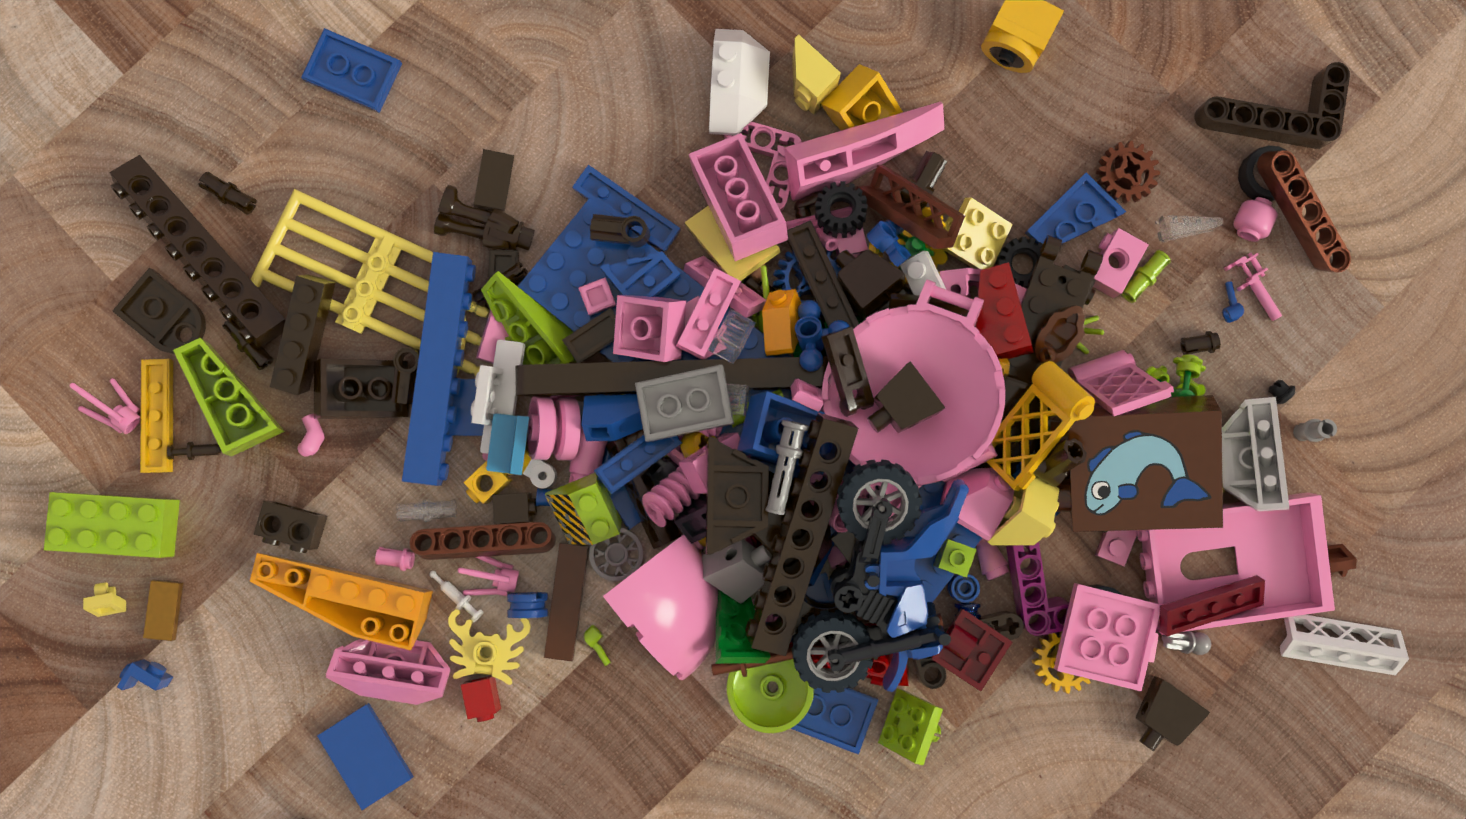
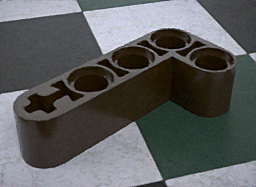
M1008 611L976 617L1009 640L1018 638L1024 629L1022 619ZM1006 619L1013 621V625L1009 626L1010 631L1003 628L995 629L992 625H1005L1007 623ZM951 624L944 625L945 632ZM929 657L919 660L913 659L916 675L923 685L930 689H937L945 683L946 671L943 666ZM930 667H936L938 670L937 678L933 681H926L924 678L925 671Z

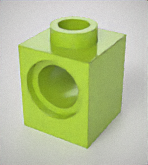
M946 539L937 553L933 566L967 578L977 549Z

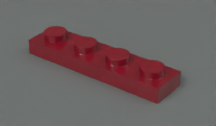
M1256 575L1161 605L1159 631L1165 636H1170L1263 606L1265 580Z

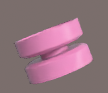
M549 396L532 397L528 410L527 447L529 457L532 460H547L553 452L557 460H574L578 452L581 432L580 409L577 399L575 397H559L554 404Z

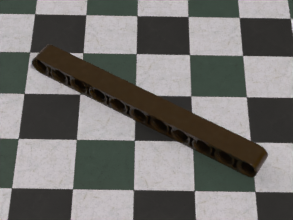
M823 356L822 366L812 372L802 368L799 361L800 357L515 366L516 396L637 393L635 387L637 382L721 364L724 367L728 391L791 389L795 378L820 388L823 385L824 374L829 361L827 356Z

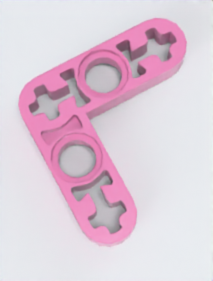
M750 122L741 132L748 134L749 129L753 130L750 143L746 142L750 151L773 157L766 183L772 195L775 186L780 188L778 200L782 201V203H777L780 211H783L789 197L790 186L789 178L785 181H779L774 176V171L778 167L787 168L784 147L778 145L777 151L772 150L775 146V137H780L779 144L787 145L789 141L794 142V145L802 141L793 133ZM760 133H766L770 136L771 142L769 145L761 147L756 144L755 137ZM724 135L725 139L732 137V135Z

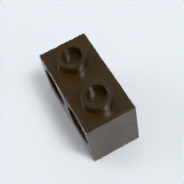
M263 501L254 535L263 537L262 542L279 546L280 542L290 544V550L307 553L308 550L318 549L328 516L276 501ZM276 516L281 521V527L277 532L272 527V521ZM303 524L309 529L306 539L301 538L299 534V529Z

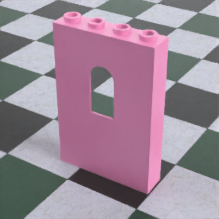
M1309 492L1288 495L1289 510L1256 511L1244 502L1223 504V528L1136 530L1138 540L1142 541L1143 553H1140V563L1146 573V581L1143 583L1146 598L1149 599V602L1164 605L1258 575L1265 580L1263 606L1186 631L1334 611L1335 606L1321 495ZM1234 546L1238 574L1198 580L1187 579L1182 574L1180 564L1183 557L1188 553ZM1159 615V620H1158V624H1157L1156 631L1159 632L1160 634L1164 635L1163 633H1161V632L1159 631V627H1160V615Z

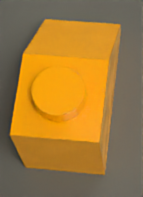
M796 289L776 290L768 294L762 309L764 347L767 356L794 353L798 342L795 325L800 319L798 307L801 304Z

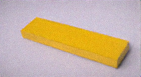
M172 359L141 360L140 473L173 472V459L169 460L167 457V447L173 445L174 360Z

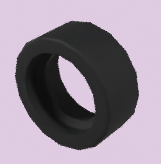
M1268 145L1257 149L1243 160L1238 172V181L1241 189L1249 198L1255 200L1256 197H1262L1269 201H1275L1270 190L1261 187L1255 180L1253 174L1254 165L1259 157L1267 151L1288 150L1280 146ZM1290 182V184H1289V186H1288V191H1289V192L1292 190V183H1291V182Z

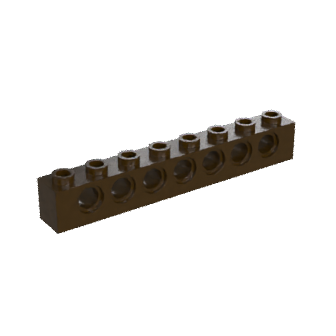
M141 155L136 156L110 172L114 182L111 188L121 200L127 199L130 203L129 208L138 220L143 218L149 224L147 229L157 241L159 239L164 241L167 245L165 249L174 261L179 259L185 265L183 270L193 282L196 280L200 282L203 286L201 290L210 302L216 301L222 307L219 310L223 317L229 323L233 321L240 328L238 333L247 344L252 342L259 350L283 333L285 318ZM142 190L148 191L145 194H137ZM160 210L166 211L164 214L161 215L155 214L157 211ZM176 231H185L181 235H173ZM194 251H202V252H203L202 254H200V255H198V256H192V255H190V254H191L192 252H194ZM213 271L221 272L220 275L215 277L208 276ZM230 292L240 293L238 296L233 298L226 296ZM249 312L258 313L256 317L251 319L244 317Z
M817 413L816 419H812L807 431L809 442L807 448L802 449L803 455L798 459L800 470L798 477L792 479L789 490L791 499L789 505L785 507V514L780 517L781 531L779 535L776 534L773 538L771 551L774 553L771 562L766 563L763 570L762 579L764 580L762 591H757L754 599V608L756 610L753 619L749 618L746 624L745 636H747L751 648L783 656L787 654L838 495V488L841 485L859 429L851 421ZM826 442H831V451L827 454H820V447ZM822 471L823 478L817 483H811V476L815 472ZM808 500L814 501V506L811 510L801 511L804 502ZM805 529V534L802 538L792 539V535L796 530ZM791 557L797 558L793 566H783L786 559ZM778 587H788L785 593L781 595L774 594ZM771 614L779 615L774 622L765 621Z

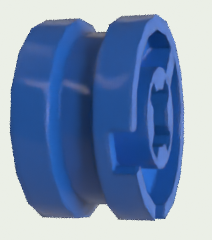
M508 593L507 601L510 602V609L507 610V617H547L548 608H545V601L548 600V593Z

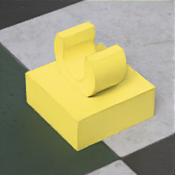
M107 582L95 584V596L83 598V609L97 617L126 612V600L117 596L116 588L114 586L108 587Z

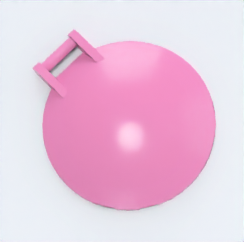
M928 279L923 286L916 305L911 304L879 311L867 317L853 331L873 398L911 361L945 408L939 414L903 432H896L893 426L889 424L877 433L867 420L870 415L879 410L875 402L873 407L865 410L857 409V412L851 416L846 417L842 414L839 407L840 397L829 362L822 385L824 413L851 421L859 428L849 460L855 465L860 464L861 466L867 464L866 461L875 460L876 462H881V459L889 460L892 464L897 463L905 471H908L917 485H926L948 479L962 472L979 459L993 441L999 429L1005 407V382L1000 362L992 346L981 335L979 330L974 327L984 300L978 297L971 299L935 286L936 282ZM933 297L969 310L967 317L931 305L929 301ZM853 390L854 398H856L857 390Z

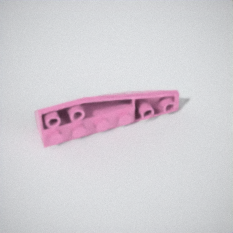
M937 102L784 147L791 199L795 201L804 198L814 192L822 191L825 186L830 189V185L833 182H836L837 187L840 186V181H846V185L877 168V165L886 163L943 131V103Z

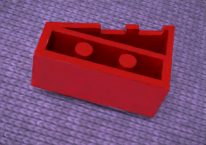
M1009 262L980 270L978 298L983 299L984 303L977 319L976 328L992 346L998 359H1011L1033 353V347Z

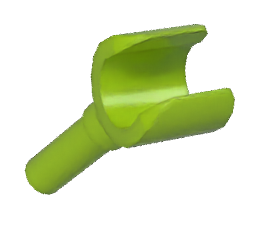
M592 625L585 631L584 640L590 647H593L604 666L611 662L598 643L603 634L596 626Z

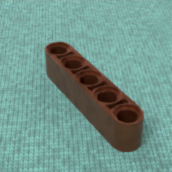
M1267 151L1263 153L1257 161L1258 171L1312 265L1320 271L1336 273L1345 271L1351 263L1350 252L1295 156L1289 151ZM1276 158L1278 159V162H1279V166H1278L1277 170L1275 169V166H1274V162H1275V159H1276ZM1290 182L1292 183L1291 193H1289L1288 186ZM1304 206H1305V208H1306V214H1305V216L1303 217V215H1302V210H1303V208H1304ZM1319 230V239L1316 240V233ZM1333 255V261L1330 264V256Z
M542 522L421 529L413 533L410 538V548L425 560L534 554L550 551L555 545L556 538L549 526ZM547 532L548 536L545 542L541 544L534 543V537L537 533ZM512 533H517L519 536L518 541L514 545H506V538ZM483 535H489V543L485 547H478V539ZM454 537H460V545L455 549H449L450 540ZM428 538L431 539L432 544L430 548L426 551H421L420 545L422 541Z

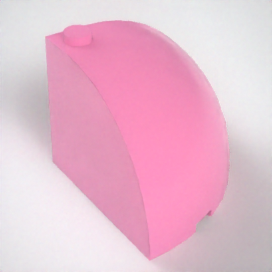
M684 534L603 596L627 627L633 628L635 626L638 629L636 632L638 640L650 654L673 676L676 674L679 680H684L692 674L711 651L716 641V610L718 603V589L703 579L702 556L704 554L701 550L705 547L700 545L698 541L691 544Z

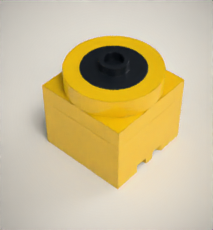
M1005 0L981 45V49L991 61L1007 70L1018 73L1031 72L1051 38L1064 10L1044 0Z

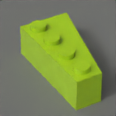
M198 338L173 350L223 454L232 457L285 432L210 343L202 338Z

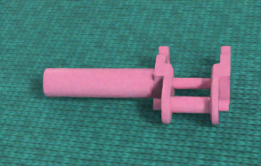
M1249 253L1247 254L1249 258H1246V256L1241 257L1224 268L1225 271L1236 265L1238 267L1242 266L1248 278L1246 283L1236 289L1241 291L1245 287L1250 286L1271 321L1282 316L1264 285L1259 280L1258 275L1261 277L1265 276L1264 272L1268 268L1263 269L1256 259L1259 255L1258 253L1254 255ZM1250 261L1257 273L1252 275L1245 263Z

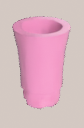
M582 426L577 455L574 460L570 461L569 472L571 473L569 483L593 474L594 470L602 465L608 442L586 441Z

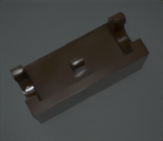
M483 149L474 208L491 212L496 208L505 212L514 155Z

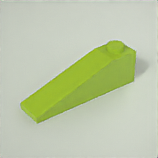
M499 271L496 272L483 286L481 291L496 321L502 322L509 335L505 340L525 344L523 365L576 363V360L562 341L572 334L573 331Z

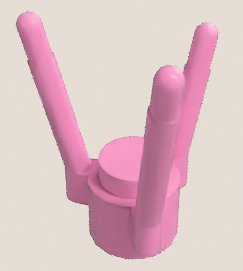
M110 379V383L126 406L118 405L113 410L75 383H70V388L108 414V418L83 406L78 407L80 412L112 427L118 433L128 434L140 423L141 417L138 413L141 409L132 403L115 379Z
M489 556L475 558L496 566L501 570L496 569L495 574L473 569L458 568V573L493 580L492 586L498 587L464 590L463 595L507 596L508 592L515 593L519 570H513V565L502 563Z

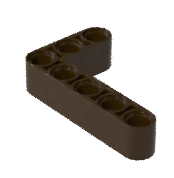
M1333 62L1318 72L1312 81L1308 112L1214 96L1196 110L1194 119L1199 127L1207 130L1320 149L1336 140L1341 134L1350 71L1345 64ZM1328 75L1334 79V83L1329 80ZM1324 102L1329 104L1330 110L1324 106ZM1207 108L1215 112L1216 118L1209 115ZM1235 113L1242 116L1243 123L1236 119ZM1263 118L1270 122L1271 128L1264 124ZM1291 123L1297 126L1298 132L1292 129ZM1319 128L1325 131L1326 137L1320 134Z

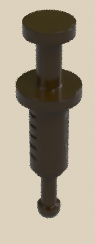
M188 442L187 448L174 449L173 445L167 447V457L169 460L174 459V456L187 455L188 460H194L195 456L219 455L221 453L218 444L194 445L193 442Z

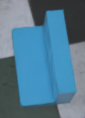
M497 413L493 415L487 471L522 475L529 417Z

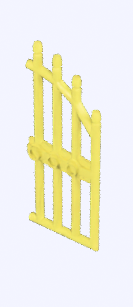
M294 189L250 280L259 288L264 280L292 293L294 281L268 270L275 255H278L350 288L344 304L333 299L331 301L329 310L338 314L336 323L360 334L363 333L365 327H368L420 351L421 339L371 317L377 301L424 322V309L388 294L383 289L389 276H392L428 293V280L395 266L402 250L431 264L433 252ZM302 204L374 237L375 239L369 252L366 253L294 220L293 218L299 205ZM289 229L363 263L356 279L281 245L287 230ZM474 301L471 303L470 310H467L484 318H487L490 312L488 308L481 307ZM468 330L467 337L462 338L461 349H465L466 341L480 346L482 337ZM464 359L462 367L458 366L457 375L459 370H462L469 374H474L476 377L480 366L477 367L476 364Z

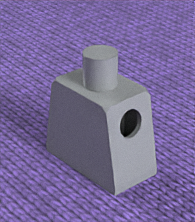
M743 539L714 554H704L702 556L703 579L741 604L764 585V580L762 579L763 570L773 555L763 545L756 548Z

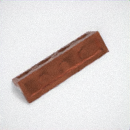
M877 165L870 186H857L856 190L858 188L862 190V196H866V204L927 245L934 249L953 247L965 215L884 165ZM883 176L888 177L891 190L886 192L879 188ZM903 189H907L911 202L908 204L902 202L900 191ZM925 201L929 203L931 216H923L920 203ZM946 214L953 218L949 232L943 228L941 216Z

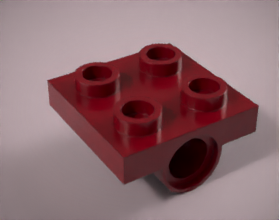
M961 608L946 631L951 637L950 644L943 646L939 654L929 658L981 692L1011 646L1012 641Z

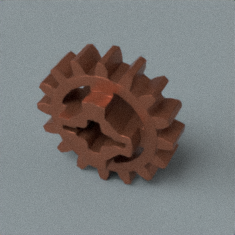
M1129 141L1125 147L1122 142H1119L1115 145V150L1110 147L1105 152L1106 156H1102L1098 161L1102 167L1096 170V174L1102 175V178L1097 183L1099 185L1105 184L1106 188L1104 190L1107 193L1112 192L1114 200L1122 197L1123 204L1128 203L1131 198L1136 203L1141 200V195L1147 197L1151 193L1149 188L1153 189L1158 184L1153 178L1160 175V171L1154 170V166L1159 161H1151L1152 150L1147 153L1143 152L1144 144L1134 148L1133 141ZM1114 159H1116V161L1114 162L1115 169L1111 172L1112 162ZM1145 173L1144 182L1140 186V184L1142 183L1141 176Z

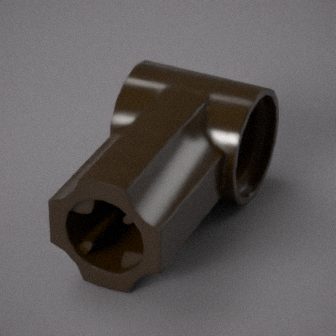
M926 151L913 176H910L908 180L932 195L935 190L933 187L945 169L947 161L935 152ZM903 189L900 195L902 201L908 204L911 202L910 195L907 189ZM928 202L920 203L921 210L926 207Z
M593 214L590 225V239L593 241L629 244L633 247H642L649 241L650 230L645 221L638 216L626 218ZM641 226L643 231L639 237H629V230L632 227Z
M402 348L395 353L393 358L395 373L391 402L412 405L419 350ZM412 353L416 362L412 368L407 369L404 366L403 360L407 354Z
M1077 439L1065 440L1051 450L1033 474L1054 487L1058 486L1064 480L1068 471L1085 461L1087 452L1084 450L1082 443Z

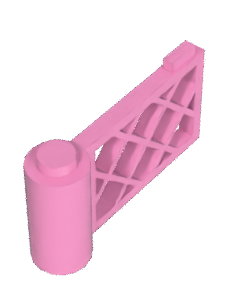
M1124 350L1070 367L1067 371L1068 375L1087 391L1097 404L1113 416L1171 397V392H1174L1171 384L1166 381L1159 382L1138 368L1132 354H1127Z

